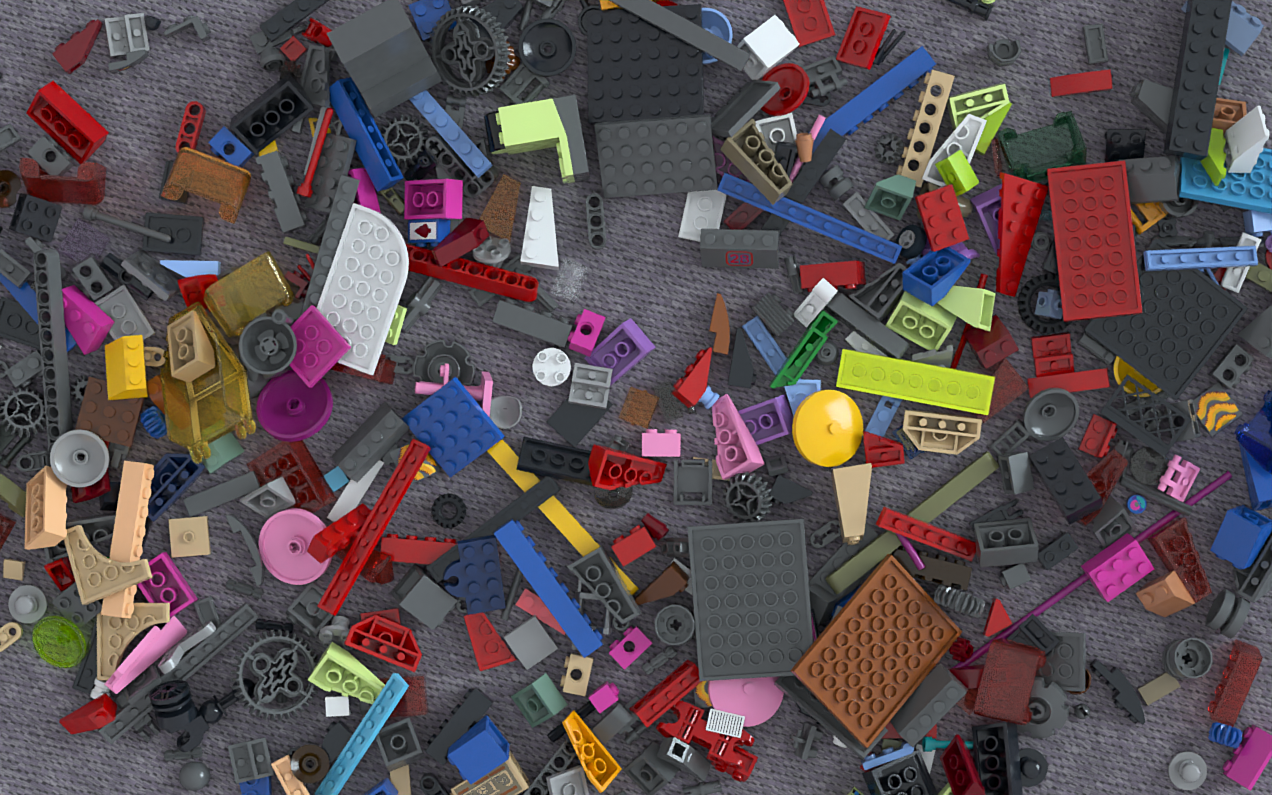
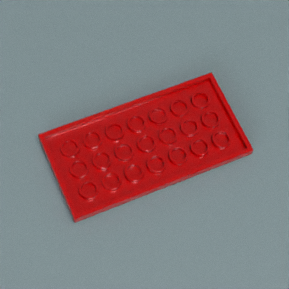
M1125 160L1047 169L1063 322L1142 314Z

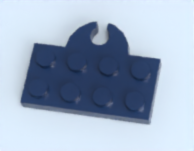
M491 535L457 541L459 560L451 562L446 567L443 579L448 580L450 577L456 576L458 580L454 584L444 583L446 590L453 596L465 597L468 615L506 608L496 536Z

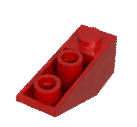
M711 347L704 350L701 349L695 356L696 361L693 364H689L684 372L686 374L682 379L679 378L673 385L675 389L671 394L688 408L695 406L706 391L712 354Z

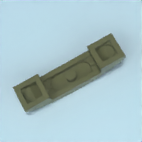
M0 474V499L8 503L9 509L24 518L26 492L10 479Z

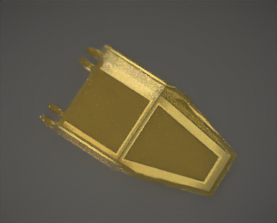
M196 302L170 317L168 325L192 310L196 311L214 350L215 367L189 383L172 377L168 344L167 351H164L163 354L165 365L164 368H161L160 376L168 439L189 449L194 463L199 464L202 461V457L208 459L211 456L208 444L233 430L236 431L239 439H245L246 432L249 435L256 432V424L252 415L247 371L202 304Z

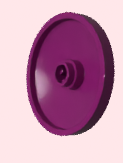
M290 370L279 377L271 379L262 389L256 406L257 417L264 430L275 439L288 442L304 440L317 433L328 421L333 409V396L323 378L312 388H309L294 370Z

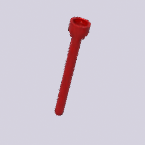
M331 107L325 111L304 182L301 183V186H298L296 194L308 198L312 196L311 183L333 115Z

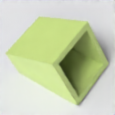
M952 286L947 295L937 304L970 325L990 331L996 293L980 288Z

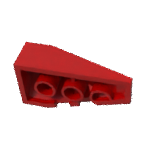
M593 444L588 460L592 486L607 490H614L618 487L627 488L638 484L659 483L662 481L667 465L663 462Z

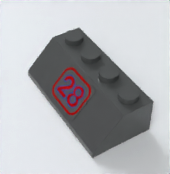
M702 228L700 239L702 267L779 269L780 230Z

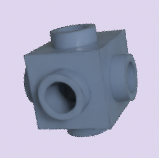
M1047 289V292L1039 291L1035 314L1062 319L1063 313L1061 295H1058L1059 291Z

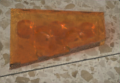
M503 174L479 219L484 220L489 232L502 239H508L510 243L521 183Z

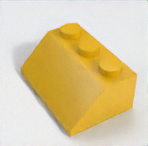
M122 336L105 345L108 400L148 397L143 336Z

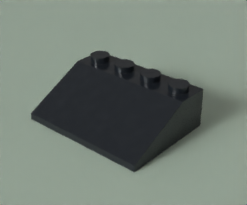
M919 749L909 755L881 764L862 773L870 795H938Z

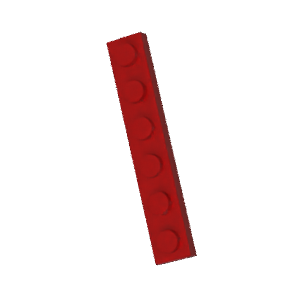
M883 507L876 522V525L969 561H972L976 553L975 541L887 507Z

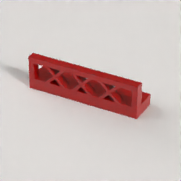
M687 659L630 707V711L640 719L645 727H649L702 682L699 680V668L695 663Z

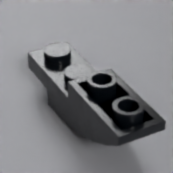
M1094 659L1090 663L1093 667L1091 671L1098 678L1104 677L1107 680L1105 685L1113 692L1117 690L1112 696L1115 699L1113 703L1121 711L1125 709L1129 713L1127 717L1133 723L1139 722L1143 725L1145 723L1144 712L1130 682L1118 668L1113 667L1109 671L1099 660Z

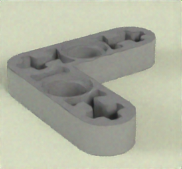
M212 621L206 622L182 638L165 653L158 665L163 674L170 672L177 666L184 652L210 636L217 629Z

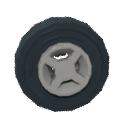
M913 224L903 228L895 242L903 246L899 255L907 259H913L920 255L926 245L927 235L921 227Z

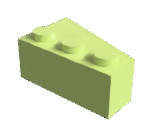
M1000 83L948 97L947 106L953 131L968 114L984 119L1007 105L1009 98L1006 85Z

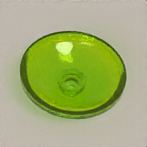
M47 616L38 621L32 631L34 648L47 663L59 668H71L79 664L86 654L85 638L80 629L70 620L60 616Z

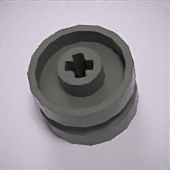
M1223 589L1215 598L1206 616L1205 626L1215 631L1220 628V634L1230 639L1233 638L1242 627L1248 615L1250 601L1242 597L1235 599L1234 593Z

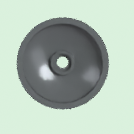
M1045 389L1033 396L1027 403L1023 413L1024 426L1028 433L1038 440L1052 441L1059 439L1069 433L1075 426L1079 417V404L1076 398L1065 389Z

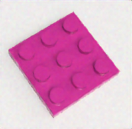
M313 305L291 326L297 340V351L289 366L309 388H312L351 348Z

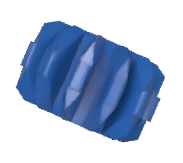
M156 405L150 406L140 414L143 427L146 429V432H149L150 436L158 439L172 430L171 422Z
M1215 722L1212 723L1208 738L1212 742L1231 748H1238L1242 741L1243 732L1235 727Z

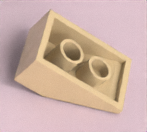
M192 310L167 326L172 377L189 383L215 367L214 350L196 311Z

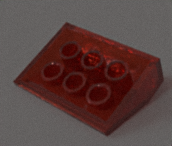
M303 440L294 442L282 441L247 464L251 472L255 471L261 487L280 477L284 478L296 500L295 504L287 509H303L314 514L337 500Z

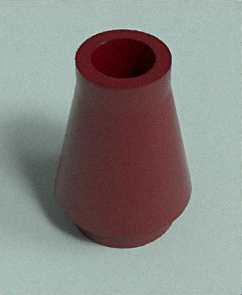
M649 513L641 520L652 537L658 541L669 532L666 524Z

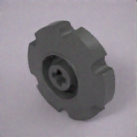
M445 340L431 342L424 347L425 354L423 356H416L413 365L414 377H419L420 381L443 383V377H440L439 371L440 365L446 363L449 364L448 382L456 376L462 385L471 386L473 383L475 365L468 363V358L471 357L470 353L457 342L453 341L450 346L446 345Z
M1029 677L1021 681V687H1013L1007 698L1006 708L1012 711L1008 718L1011 723L1017 724L1019 732L1024 734L1025 731H1029L1033 738H1047L1054 734V728L1060 730L1064 726L1069 715V706L1064 705L1067 696L1059 685L1053 681L1047 684L1044 682L1043 677Z

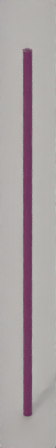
M1227 471L1184 503L1193 506L1231 479L1232 475ZM1172 510L1137 535L1135 539L1138 544L1181 513ZM1084 573L973 652L972 656L969 659L966 658L965 662H959L952 668L966 667L1012 635L1029 616L1034 614L1037 617L1088 581L1087 575Z

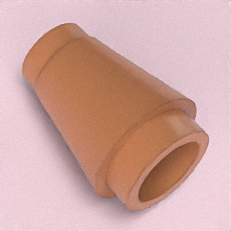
M812 133L796 134L795 143L800 162L811 161L814 141Z

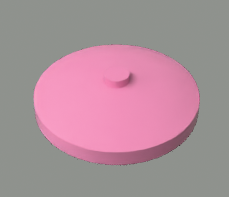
M297 508L285 509L270 517L262 527L259 536L260 554L269 572L277 579L293 585L307 584L323 575L328 569L332 557L323 563H319L307 552L313 536L326 528L325 524L311 512Z
M780 676L708 681L710 703L715 710L745 716L743 727L759 725L771 718L782 702L784 692L774 685Z

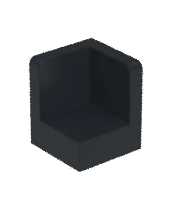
M110 481L111 491L99 496L100 510L117 511L121 482Z

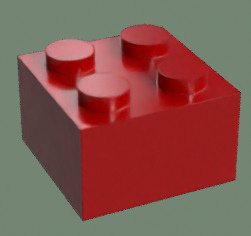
M637 525L629 530L630 534L624 537L622 534L613 540L614 544L611 545V548L623 567L656 547L645 526L640 527V525Z

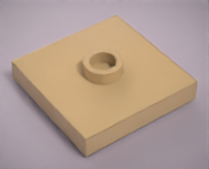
M208 516L168 519L172 558L211 554Z

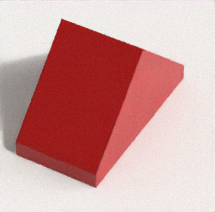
M68 557L44 565L45 570L60 591H64L75 582Z
M993 598L983 635L988 637L1012 624L1001 601Z

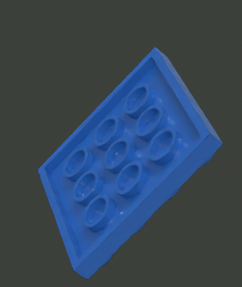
M456 376L402 418L417 439L431 448L429 453L450 478L505 437Z

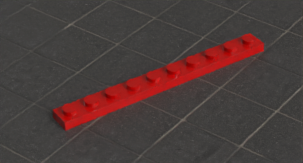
M412 439L317 605L319 609L333 616H336L428 455L431 449L428 445Z

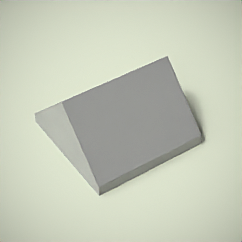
M283 477L267 483L240 499L241 503L267 519L294 505L296 501Z

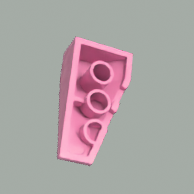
M725 394L717 399L712 405L713 426L716 428L714 442L717 445L718 454L716 456V464L722 479L726 480L735 477L738 473H751L765 463L756 442L729 395Z

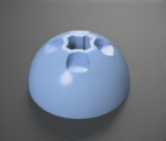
M702 8V28L732 43V27L726 16L715 9ZM703 52V64H711L718 61Z

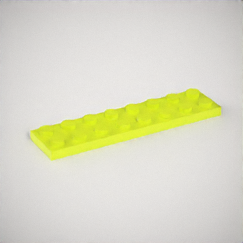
M842 349L836 387L988 415L995 376Z

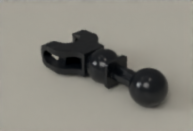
M243 678L245 690L250 698L253 699L255 684L252 680ZM231 689L232 692L220 700L214 695L213 698L215 700L205 701L199 710L195 707L197 716L187 725L175 729H164L171 734L179 730H185L177 738V747L181 752H188L202 742L203 734L210 728L208 724L218 722L222 718L223 713L225 716H228L225 709L242 698L241 695L238 697L234 696L236 692H239L238 689Z

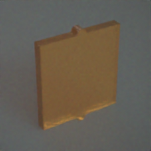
M630 387L619 418L631 422V425L636 424L648 429L659 397L649 394L647 390L641 391Z

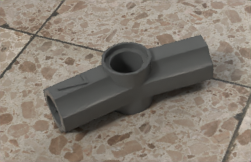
M428 276L419 290L414 292L407 300L405 306L407 311L402 325L403 330L408 332L417 319L428 312L432 305L431 301L442 288V285L432 277Z

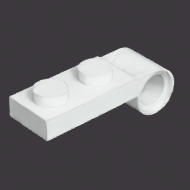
M823 278L794 312V317L807 328L838 290Z

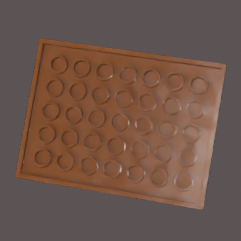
M887 554L790 671L863 747L868 748L952 646L957 637L961 635L962 631L892 555Z

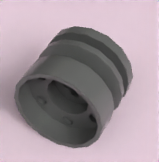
M682 605L664 607L655 619L654 628L657 636L669 645L688 643L696 634L694 613ZM675 620L682 623L678 631L672 627V624H675Z
M1198 638L1172 641L1165 647L1162 653L1164 669L1175 679L1185 680L1202 677L1212 666L1213 656L1211 649L1204 641Z

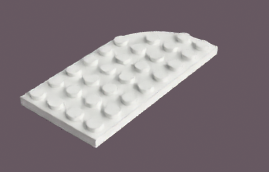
M353 203L317 309L351 346L338 363L373 375L406 283L409 260L405 241L397 227L381 213Z

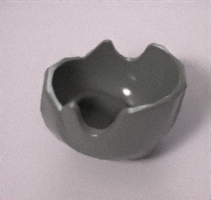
M202 762L186 763L179 773L180 784L185 789L191 791L203 789L209 783L211 777L209 768Z

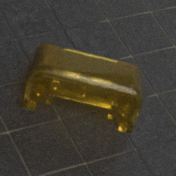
M265 252L205 290L204 302L226 334L231 338L234 335L236 337L241 335L248 322L277 304L284 307L290 305L294 301L295 295L272 254Z

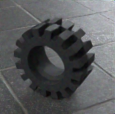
M448 493L435 499L431 507V515L439 526L453 528L462 523L466 515V505L462 498ZM446 503H451L456 507V514L453 518H446L442 515L441 510Z

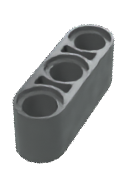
M593 193L586 198L588 236L590 246L595 250H600L606 245L604 207L602 197ZM590 199H599V206L592 208L589 205ZM599 217L602 221L601 225L598 227L592 226L591 219ZM595 236L603 238V243L600 246H595L592 243V239Z
M618 703L593 726L591 731L601 744L604 745L633 716Z

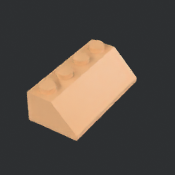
M45 466L26 483L25 549L27 550L56 546L67 535V484L58 479L52 467Z

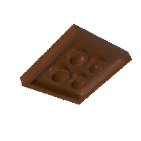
M89 377L75 430H88L98 435L104 441L132 447L145 397L108 400L107 381Z

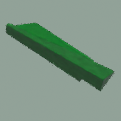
M822 310L808 326L769 384V387L773 389L795 385L828 339L826 334L838 321Z

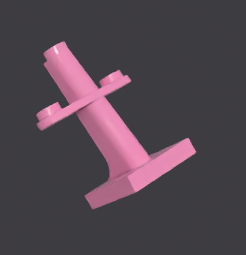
M449 364L440 365V377H443V383L416 382L415 394L432 395L448 382ZM482 371L479 386H463L475 401H479L480 407L490 417L493 380L489 372Z

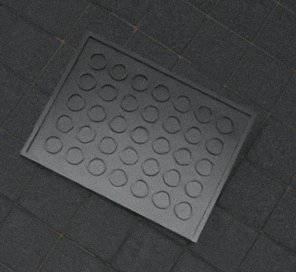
M804 518L688 526L699 680L713 681L794 676L790 670L814 643Z

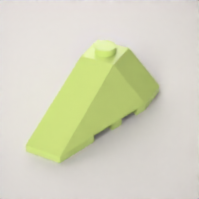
M331 642L308 678V681L325 691L330 692L333 690L342 693V696L346 697L350 695L369 704L375 702L385 686L353 655L334 642Z

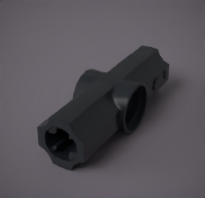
M112 253L105 256L100 264L102 268L146 301L153 295L154 292L144 286L134 275L130 281H125L124 275L127 271L121 266L122 261Z

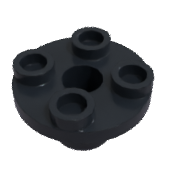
M1033 748L1020 749L1022 786H1036L1046 777L1048 771L1047 761L1043 754Z

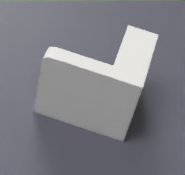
M335 695L325 697L326 717L348 716L351 714V710H349V697Z

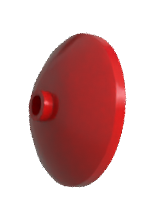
M785 63L769 70L761 80L778 82L781 88L761 110L771 116H782L798 108L809 91V77L804 69L796 64Z

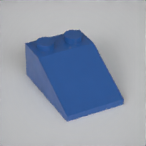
M950 247L935 252L931 250L902 272L903 290L928 305L934 306L947 295L970 264L971 259Z

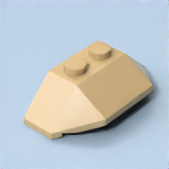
M905 410L903 430L918 450L957 455L980 439L982 419L930 411Z

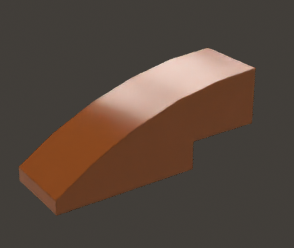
M717 293L709 332L716 333L712 352L728 355L730 343L729 319L722 295Z

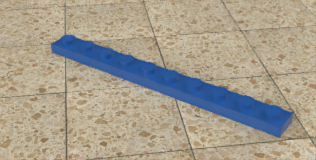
M725 172L717 188V191L893 264L896 263L903 247L786 197L781 198L772 205L752 183Z

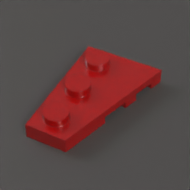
M484 612L463 616L479 671L516 661Z

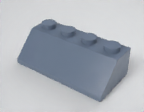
M1188 0L1185 1L1184 5L1181 8V10L1185 13ZM1233 1L1225 44L1240 56H1243L1260 34L1264 25L1257 17L1247 13L1243 6L1237 5Z

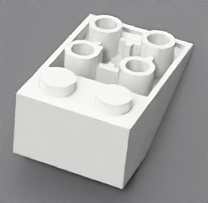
M1261 106L1255 107L1232 125L1223 136V138H1226L1223 153H1226L1225 162L1228 173H1251L1254 165L1257 164V158L1262 153L1265 142L1269 139V130L1266 129L1265 115L1262 114Z

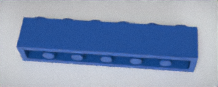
M349 77L337 80L330 86V102L349 138L357 140L355 150L377 192L390 189L404 177L353 79Z

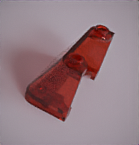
M20 158L19 170L28 195L49 202L98 205L104 200L106 167L101 164L92 162L81 164L78 167L77 177L54 176L44 172L34 159Z
M1005 638L994 639L988 650L974 706V714L1022 726L1027 725L1032 717L1028 703L1036 671L1040 667H1044L1046 662L1045 650Z

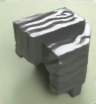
M1001 39L996 41L995 45L988 44L986 47L988 59L999 67L1012 65L1021 54L1020 40L1009 42L1008 39Z

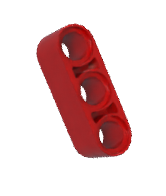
M197 101L187 104L176 142V151L184 157H190L195 153L205 118V107ZM199 106L200 113L193 116L191 113L192 109ZM189 125L195 126V131L192 134H187L186 130ZM189 143V151L183 153L181 150L182 145Z

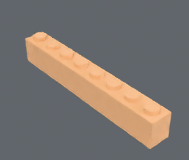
M124 461L109 557L113 561L124 563L140 560L143 552L142 541L146 531L145 521L148 516V501L151 496L154 465ZM134 585L104 597L101 615L131 619V614L134 611L133 601L137 586Z

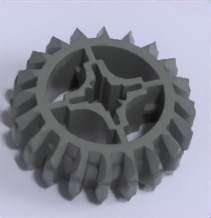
M400 115V121L394 116L393 120L395 123L392 124L387 120L386 123L389 125V128L387 129L385 126H382L381 129L385 131V134L381 133L394 160H397V166H400L401 161H403L404 166L408 167L409 160L414 165L413 159L418 158L419 154L424 151L422 149L426 148L424 142L429 137H424V135L428 134V130L421 131L425 125L421 123L417 126L419 120L415 118L411 122L412 117L408 115L407 121H405L404 115ZM401 126H410L417 132L406 134ZM396 128L397 138L389 144V136ZM400 132L406 139L409 138L406 144L408 149H406L405 145L399 143L402 137ZM419 138L418 148L412 153L411 143ZM403 148L407 156L396 155L391 149Z
M26 386L25 391H21V387H18L17 393L11 389V396L6 393L4 394L5 400H0V405H2L0 406V419H3L0 425H7L5 427L6 432L12 429V436L19 432V438H22L23 433H26V437L29 438L30 432L37 435V429L40 431L44 430L42 424L46 425L44 399L40 400L43 397L42 393L36 396V389L29 392V387ZM21 399H29L33 402L25 404ZM15 402L17 409L12 412L11 416H8L7 410ZM20 407L27 411V416L23 413L20 414ZM39 408L40 416L33 423L31 414ZM23 421L27 426L17 425L14 422Z
M745 472L743 474H736L735 477H731L726 482V488L722 491L725 494L722 500L726 501L723 507L729 508L727 514L733 513V519L739 517V523L762 520L770 512L769 508L773 504L770 502L773 496L768 494L771 492V489L766 488L768 482L762 483V477L756 478V473L749 474V472Z
M943 584L938 585L934 591L933 600L938 604L975 618H979L984 611L985 602L980 598Z

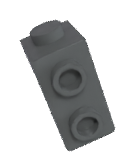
M191 15L186 17L184 22L179 25L175 23L168 26L167 30L163 33L165 37L169 38L194 26L200 39L205 42L210 39L208 34L211 31L206 22L202 23L200 17Z

